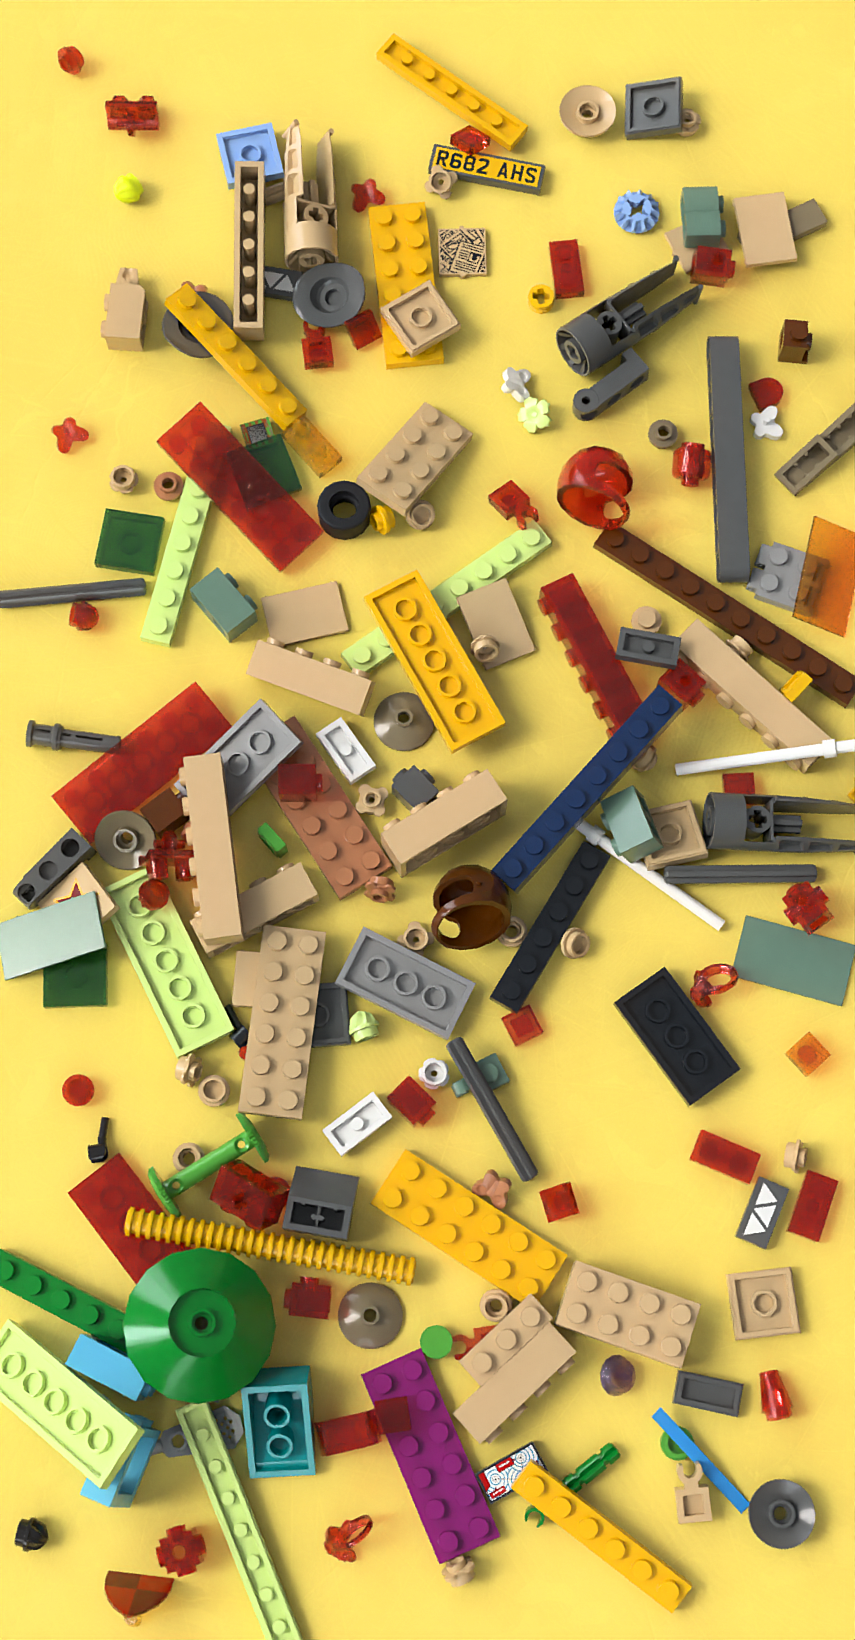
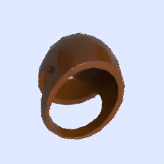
M461 865L449 870L435 887L433 906L437 913L432 920L431 930L436 940L446 948L456 950L480 948L492 943L503 935L511 923L512 904L509 891L504 882L490 869L480 865ZM444 918L458 925L460 932L457 937L450 938L440 932L438 927Z

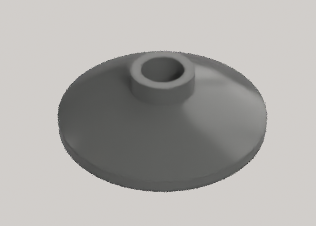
M776 1479L764 1483L754 1492L749 1503L748 1517L753 1532L763 1543L777 1549H790L803 1543L811 1534L815 1523V1508L811 1497L800 1485L789 1480ZM777 1507L785 1509V1517L781 1520L776 1519L774 1516V1511Z

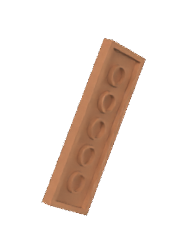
M293 716L286 720L285 724L304 744L265 782V785L341 901L365 886L371 877L381 876L391 870L392 864L296 717Z

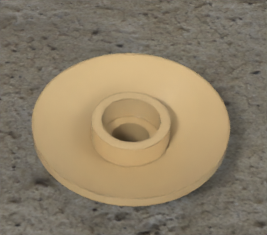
M583 85L575 87L565 94L560 103L559 115L561 122L571 133L580 137H596L608 131L613 125L616 117V106L613 98L602 88ZM583 115H589L591 118H585Z

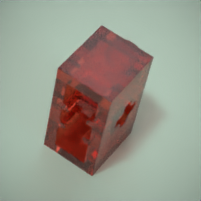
M237 1159L220 1167L210 1200L218 1204L224 1212L233 1214L245 1221L248 1227L261 1231L278 1223L289 1189L241 1159Z

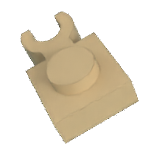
M694 1461L695 1472L692 1475H685L683 1473L682 1463H677L676 1466L677 1475L684 1485L674 1487L679 1524L712 1521L709 1487L707 1484L698 1485L703 1474L699 1461Z

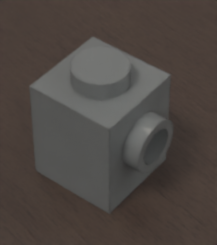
M413 765L409 770L406 768L402 769L392 779L394 782L392 784V794L409 811L420 803L426 802L428 805L438 799L436 795L439 793V790L433 785L435 780L425 769L420 771Z

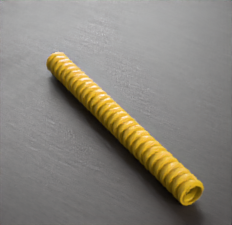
M130 1207L126 1216L124 1226L126 1236H130L133 1233L136 1238L144 1235L145 1239L148 1240L151 1237H155V1241L166 1239V1243H170L172 1240L176 1241V1245H180L181 1242L186 1243L187 1247H190L191 1244L196 1245V1248L206 1246V1249L216 1248V1251H221L222 1249L226 1250V1253L234 1251L237 1256L245 1253L248 1258L251 1255H256V1259H261L262 1256L266 1257V1261H270L273 1258L276 1259V1263L284 1260L288 1265L291 1262H295L296 1266L299 1267L301 1264H306V1268H311L312 1265L316 1266V1270H321V1267L326 1268L327 1272L334 1269L338 1274L341 1271H346V1275L349 1276L351 1273H356V1277H361V1274L366 1275V1279L374 1276L377 1281L385 1278L388 1283L391 1280H396V1284H401L402 1281L406 1282V1286H410L414 1281L417 1262L415 1257H410L409 1260L405 1259V1255H400V1258L395 1257L394 1253L387 1256L383 1251L380 1254H376L375 1250L372 1249L370 1252H365V1248H361L359 1251L355 1250V1246H351L348 1249L345 1248L344 1244L337 1247L333 1242L330 1245H325V1241L315 1243V1239H311L309 1242L305 1241V1237H301L298 1240L295 1239L294 1235H291V1238H286V1235L281 1233V1236H275V1232L265 1234L266 1231L261 1230L258 1233L255 1232V1228L247 1231L244 1226H241V1229H236V1225L225 1227L226 1224L221 1223L219 1226L215 1225V1221H211L208 1224L205 1223L206 1220L204 1219L197 1222L195 1221L196 1218L193 1217L190 1220H186L185 1216L175 1218L174 1214H171L169 1217L165 1216V1212H161L158 1215L155 1214L154 1210L147 1213L143 1208L140 1211H135V1207Z

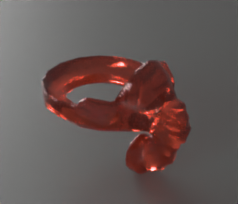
M721 963L710 965L701 971L696 970L693 978L694 985L690 991L691 999L699 1007L708 1008L712 1006V1001L708 995L725 993L733 988L738 982L737 970L731 965ZM715 974H726L731 977L730 981L725 985L712 986L708 981V978Z
M362 1515L352 1521L346 1519L340 1528L328 1527L324 1533V1548L327 1554L332 1555L339 1561L354 1562L356 1554L352 1548L370 1533L373 1527L371 1517ZM366 1526L358 1536L347 1542L355 1531Z

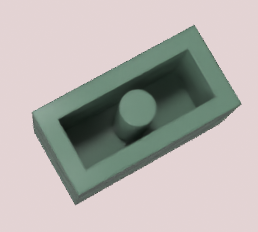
M217 567L189 590L193 601L230 643L258 621L255 611L258 608L249 595L246 594L243 597L237 590L239 585L231 574L226 573L224 575Z
M633 785L600 801L604 811L600 816L608 831L611 830L614 839L610 840L618 857L622 855L628 862L633 863L664 848L644 796Z

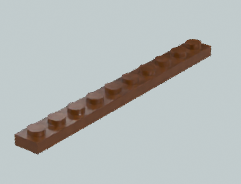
M611 520L595 541L593 548L732 637L735 635L740 636L754 651L790 674L794 675L799 670L805 672L813 679L809 686L842 707L846 708L855 695V675Z

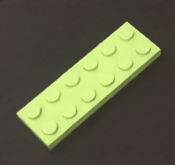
M153 864L105 887L120 907L110 919L176 1057L180 1059L183 1055L186 1056L233 1033L235 1029L155 865Z
M10 1319L6 1321L0 1330V1401L96 1486L107 1490L145 1430L74 1370L65 1365L61 1359L17 1322Z

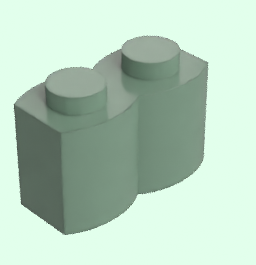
M717 186L682 187L680 210L684 248L719 247L720 238L725 237L726 221L720 218V213H723L724 199L723 195L718 196Z

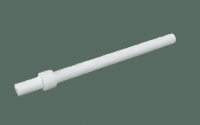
M835 739L822 740V744L675 764L676 775L679 776L824 756L825 759L834 758L840 753L855 752V739L837 742Z
M584 820L576 828V830L586 836V841L593 846L599 845L719 931L724 924V919L675 884H666L661 874L655 870L647 871L646 864L641 860L630 863L622 855L618 857L611 845V839L604 835L606 831L595 825L593 827Z

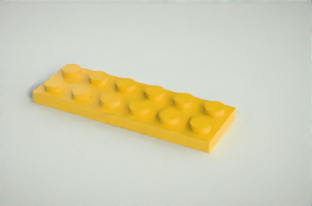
M425 202L368 207L380 312L381 307L428 280L435 287ZM380 313L386 369L444 364L442 341L411 358Z
M418 570L364 596V602L451 754L505 726V720Z
M406 1149L370 1203L498 1289L505 1291L518 1302L523 1301L530 1293L539 1302L568 1256Z

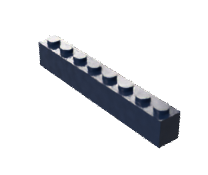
M658 685L494 866L492 871L518 894L600 801L604 799L682 712V704Z

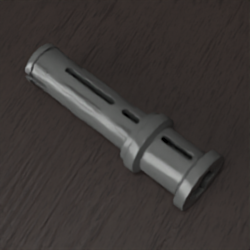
M29 720L26 731V747H32L33 745L51 747L53 751L61 750L64 747L119 755L121 736L64 729V726L58 723L50 726L36 724L35 720Z

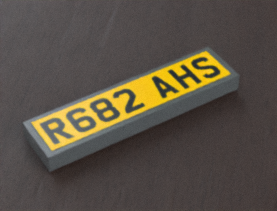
M438 144L433 146L428 167V174H431L433 166L440 165L447 172H455L458 180L534 195H540L545 173V165Z

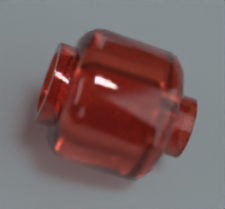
M685 442L681 443V447L674 450L672 476L675 479L681 480V486L698 487L699 481H705L710 477L712 456L710 451L705 449V444Z

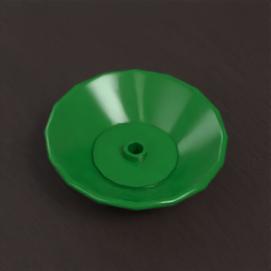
M206 1248L172 1253L147 1269L129 1295L123 1321L127 1355L143 1381L169 1399L194 1404L229 1398L251 1383L270 1356L276 1329L271 1295L255 1270L230 1253ZM199 1317L207 1320L208 1325L204 1330H199L195 1326V1320Z

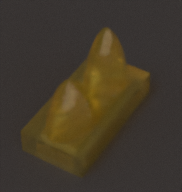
M305 415L295 419L293 424L282 432L283 439L319 478L342 462L341 454Z

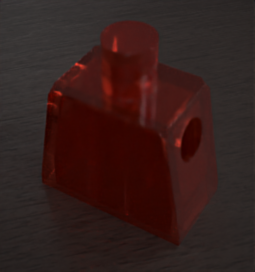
M375 1408L314 1423L321 1456H330L382 1442Z

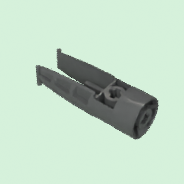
M678 256L673 257L672 263L652 271L648 276L635 283H630L623 290L607 297L557 330L556 342L563 359L575 373L580 376L589 375L630 347L636 345L652 332L658 330L691 303L694 305L698 303L703 290L702 284L686 291L647 316L643 310V304L641 302L637 303L638 299L673 276L679 260Z
M709 792L706 797L703 810L702 832L707 849L788 853L853 851L855 854V841L794 836L774 837V833L800 834L802 820L801 816L773 814V812L855 814V804L808 797ZM746 804H760V805H765V806H758V805H757V806H752L751 808L746 809ZM763 834V842L744 841V839H757Z

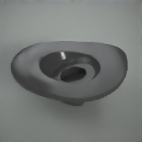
M326 263L315 266L306 271L294 286L292 293L294 309L305 322L317 327L333 328L345 325L353 320L362 309L366 292L365 283L362 275L348 264Z
M195 291L233 331V316L226 303L208 292ZM167 309L162 321V331L166 340L177 350L194 358L213 357L173 313Z

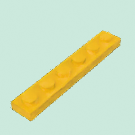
M393 33L376 52V59L510 152L527 133V124Z
M188 283L166 298L164 305L284 432L305 416L307 409Z
M533 1459L529 1460L511 1484V1489L670 1613L674 1612L692 1588L690 1581Z

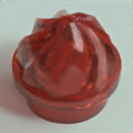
M86 601L81 603L74 602L70 609L69 626L76 627L77 631L92 629L99 621L96 608Z
M151 879L145 881L139 887L138 900L141 901V906L149 911L161 909L167 904L170 891L163 881Z

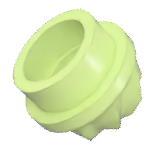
M358 1011L350 1019L349 1034L354 1036L356 1043L379 1035L377 1027L380 1024L370 1012Z

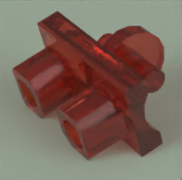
M114 95L112 101L105 102L108 130H127L129 137H135L136 130H159L158 106L153 96H142L139 98V101H128V98L124 95Z
M165 831L162 840H154V849H149L146 856L140 855L138 857L139 866H146L149 881H163L169 878L168 866L175 867V876L178 882H189L196 878V876H191L189 858L194 857V851L177 850L185 849V841L177 840L174 831Z

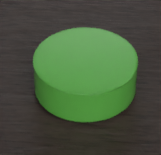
M433 1325L425 1329L420 1338L422 1351L433 1359L446 1356L453 1344L450 1332L439 1325Z
M680 1427L694 1443L691 1433L687 1429ZM664 1431L660 1438V1447L664 1455L672 1460L686 1459L688 1457L686 1453Z

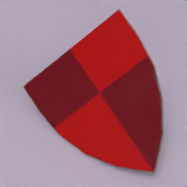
M108 1570L105 1578L104 1593L114 1610L124 1616V1621L131 1627H138L141 1625L142 1614L158 1607L167 1599L172 1590L174 1578Z

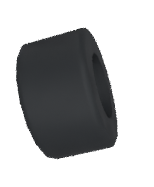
M345 480L334 482L325 487L319 495L317 503L319 522L323 530L333 538L341 540L353 539L361 535L369 526L371 514L370 499L366 491L355 482ZM346 502L355 506L356 512L349 518H338L333 514L334 506L339 503Z

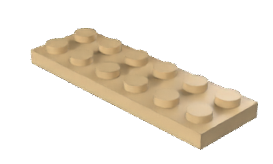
M272 925L263 926L238 1113L302 1121L326 932Z

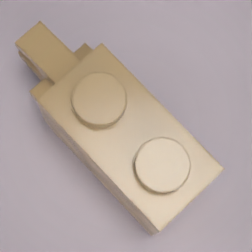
M120 268L116 283H111L110 293L104 296V311L107 312V318L101 322V338H105L108 349L143 352L149 304L146 300L145 290L139 285V273L135 268Z

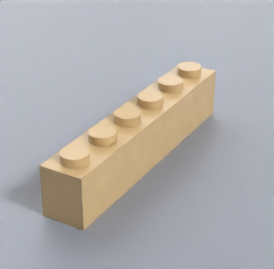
M235 161L234 333L242 341H265L264 161Z
M696 619L679 636L681 637L677 665L682 669L686 667L694 675V680L702 688H709L716 694L717 701L724 708H731L737 713L740 722L746 728L757 731L762 736L761 740L767 747L772 750L822 744V740L831 739L699 619ZM821 756L785 762L796 771L799 769L804 774Z
M221 753L183 757L184 767L179 768V778L181 786H186L187 797L182 798L184 816H190L191 827L185 828L187 844L188 846H193L194 857L189 858L191 876L197 877L198 888H192L194 906H200L201 918L196 919L198 938L203 937L207 946L245 941L224 763Z

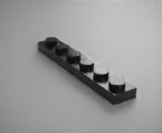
M583 841L492 992L490 1000L512 1013L518 1014L560 944L564 933L570 927L610 860V855Z

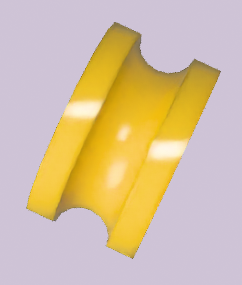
M536 285L529 291L528 304L532 311L544 314L553 308L554 293L547 285ZM538 295H544V304H538Z

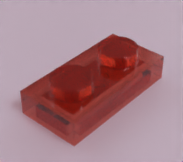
M577 239L549 242L548 251L555 299L584 297V284Z
M701 1129L688 1160L749 1185L761 1154Z
M807 1170L786 1232L816 1243L819 1242L838 1181Z

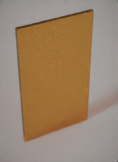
M814 516L792 617L844 638L855 592V532Z

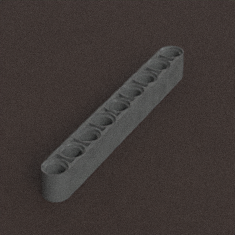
M708 336L706 356L716 577L718 583H748L750 577L739 338L738 336Z

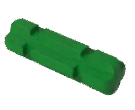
M607 1443L600 1449L598 1455L596 1453L575 1469L576 1473H570L565 1477L562 1483L577 1493L582 1489L584 1483L587 1485L607 1469V1464L610 1463L612 1465L621 1456L619 1451L612 1443Z

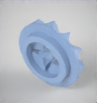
M641 189L637 192H630L628 190L625 195L619 196L614 206L615 221L623 230L630 233L647 232L656 225L659 219L658 202H655L652 194L647 195ZM643 205L642 214L637 212L631 216L632 207L637 208Z

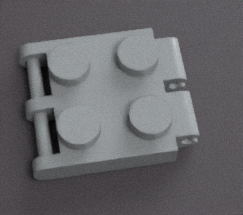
M774 542L772 547L762 544L754 564L758 568H753L746 590L755 593L754 599L805 617H811L813 613L811 607L815 595L820 593L822 587L820 581L824 570L828 569L830 562ZM817 567L819 569L814 582H812L811 580ZM810 591L806 606H804L803 603L805 597L807 595V592Z

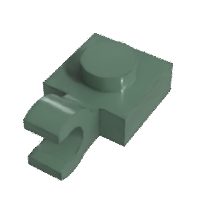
M496 1053L476 1062L492 1091L509 1083L510 1080ZM464 1078L453 1083V1086H451L456 1098L471 1091Z

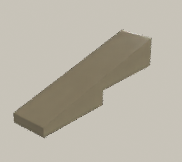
M855 403L820 435L817 434L774 474L794 497L855 446Z

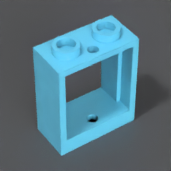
M80 1334L65 1365L134 1401L144 1400L148 1396L152 1397L156 1390L143 1381L126 1352L91 1334Z
M125 1412L145 1432L107 1490L99 1488L89 1478H86L80 1495L108 1507L130 1508L161 1432L151 1427L154 1421L146 1417Z

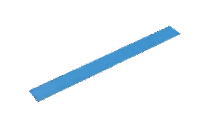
M660 1407L651 1417L693 1462L699 1461L703 1473L742 1514L749 1506V1502Z

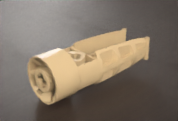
M294 119L282 135L286 139V151L284 154L285 176L283 178L285 197L283 203L284 252L286 266L291 270L301 271L304 274L309 269L321 264L338 263L336 180L330 139L334 129L330 128L317 144L316 181L310 179L309 182L303 181L299 121Z

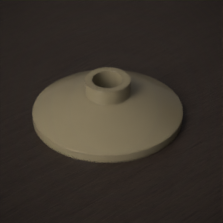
M408 692L392 694L385 698L375 711V732L380 741L393 750H415L425 744L433 732L434 722L416 694ZM406 714L410 719L408 722L402 723L398 720V717Z
M128 810L112 812L100 821L95 831L94 840L99 855L105 862L115 868L123 870L139 868L146 864L154 854L156 848L154 829L147 819L136 812ZM123 833H130L133 840H126L123 837Z
M363 1283L353 1287L343 1297L338 1310V1322L344 1336L352 1344L365 1349L380 1348L391 1342L398 1334L403 1320V1311L397 1296L388 1287L378 1283ZM367 1309H373L376 1312V1319L372 1322L364 1319V1312Z

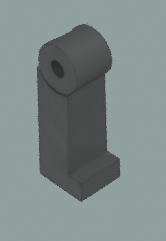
M630 347L622 353L619 367L590 387V389L577 391L573 398V414L582 421L594 419L648 380L649 367Z
M71 828L23 876V879L14 888L13 895L29 910L35 909L39 906L37 903L81 862H84L86 859L89 861L97 851Z

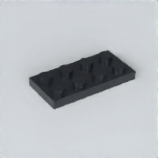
M665 967L614 1002L615 1008L688 1107L740 1070V1067Z

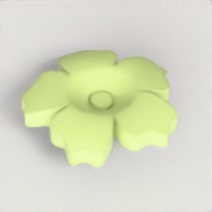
M533 397L525 399V407H521L517 415L518 421L524 422L523 426L529 433H536L538 428L543 429L550 426L551 418L544 415L550 412V403L545 399L539 401Z

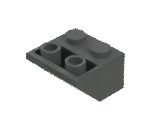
M296 1166L282 1228L286 1231L348 1242L359 1177Z

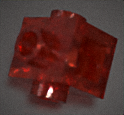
M807 880L804 883H797L790 887L786 892L787 895L781 898L787 906L783 912L793 926L799 923L808 935L834 918L825 903L830 901L819 885L813 889Z
M185 1524L166 1529L167 1536L159 1539L160 1546L156 1547V1555L160 1567L166 1566L167 1574L176 1572L177 1577L196 1572V1565L204 1561L203 1554L207 1553L202 1533L197 1534L196 1527L186 1530ZM181 1545L184 1547L185 1556L183 1558L175 1557V1546Z

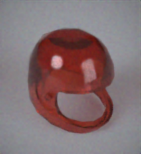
M591 446L580 449L562 467L557 483L556 499L560 507L578 522L596 529L615 530L623 526L630 517V507L624 497L632 490V471L622 454L611 448ZM614 501L620 507L623 513L620 518L608 519L604 516V507L608 502Z

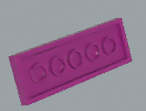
M419 1348L361 1374L439 1564L500 1537L422 1349Z

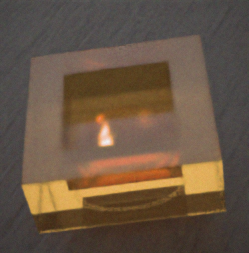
M810 1032L805 1034L785 1053L788 1059L805 1077L809 1076L831 1055Z

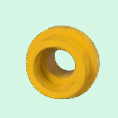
M376 505L372 508L370 523L375 531L385 535L390 532V529L395 527V517L389 506Z

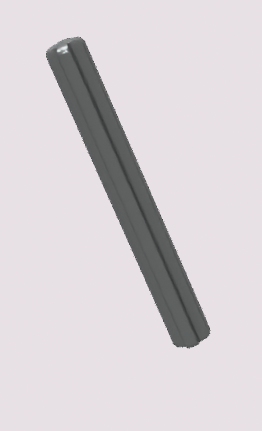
M144 578L2 590L0 591V608L144 596L146 594V582Z
M814 864L671 865L664 868V881L666 884L813 883L817 879V869Z
M455 1038L446 1045L447 1050L520 1179L523 1182L529 1181L538 1174V1170L463 1038Z

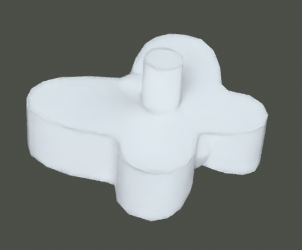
M512 367L507 368L502 374L505 383H503L501 389L506 394L510 393L518 402L523 403L530 396L524 385L531 378V373L526 369L516 371Z
M768 406L762 413L756 412L751 415L750 423L755 426L753 433L755 439L760 440L766 437L771 440H779L782 437L783 430L774 421L777 415V408L775 406Z

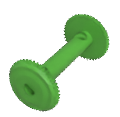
M236 1114L245 1130L244 1132L164 1182L154 1167L149 1168L148 1177L150 1183L170 1214H174L175 1217L182 1215L173 1198L251 1149L256 1148L265 1163L269 1160L270 1155L265 1143L251 1120L245 1114ZM239 1141L245 1142V1146L243 1148L238 1147ZM174 1182H179L180 1187L175 1189L173 1188L172 1184Z

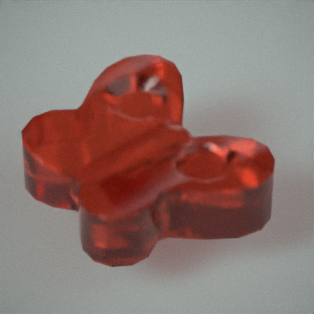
M369 178L362 185L355 183L351 186V191L355 195L352 207L356 212L364 211L368 203L382 205L385 202V196L376 189V181Z
M66 417L62 425H54L51 428L52 434L57 437V449L64 454L70 450L72 442L86 441L89 438L87 430L76 426V421L72 417Z

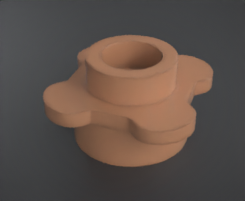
M374 876L365 884L367 890L364 895L372 901L384 903L395 899L393 893H395L396 888L391 879L383 876Z

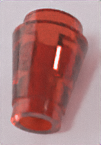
M770 1370L760 1373L762 1414H765L766 1420L770 1422L792 1417L791 1408L794 1406L779 1375V1371Z

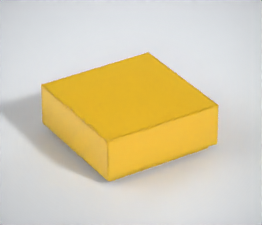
M799 670L779 691L790 702H793L813 679L805 672Z

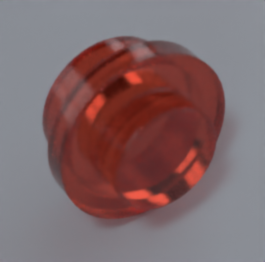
M72 1075L63 1084L62 1094L70 1105L84 1106L94 1096L93 1082L85 1075Z

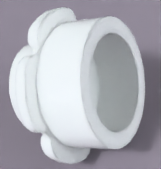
M427 1059L424 1061L423 1067L419 1069V1079L424 1082L425 1087L435 1090L439 1086L443 1087L449 1081V1067L443 1060ZM432 1071H436V1072H437V1076H436V1077H433V1076L431 1075V1072H432Z

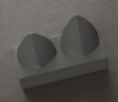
M621 627L615 659L675 670L681 637Z

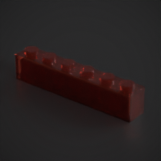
M571 573L541 587L537 604L543 616H549L553 624L551 625V631L557 642H563L566 651H564L566 660L571 668L576 667L579 672V684L585 694L590 693L594 701L592 703L593 710L599 720L604 719L608 727L606 734L608 739H610L643 702L621 661L615 659L616 652L574 574Z

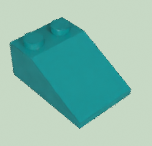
M310 1365L261 1368L255 1379L241 1389L250 1478L316 1475Z

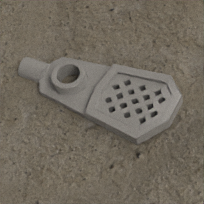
M222 1406L212 1412L215 1419L218 1420L217 1424L219 1429H221L220 1432L227 1449H235L244 1433L241 1416L230 1408ZM180 1424L162 1432L160 1439L156 1442L152 1455L162 1452L169 1458L192 1455ZM177 1434L182 1435L184 1438V1445L180 1448L175 1447L172 1442L173 1437Z

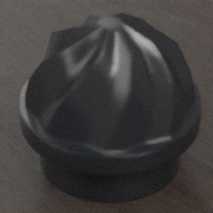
M31 1517L30 1520L22 1518L16 1531L15 1546L22 1547L24 1552L39 1550L48 1540L46 1525L35 1517Z

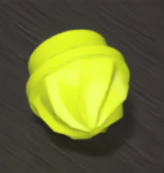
M128 173L126 176L121 175L114 185L115 197L123 203L138 201L140 194L144 192L139 180L131 173Z

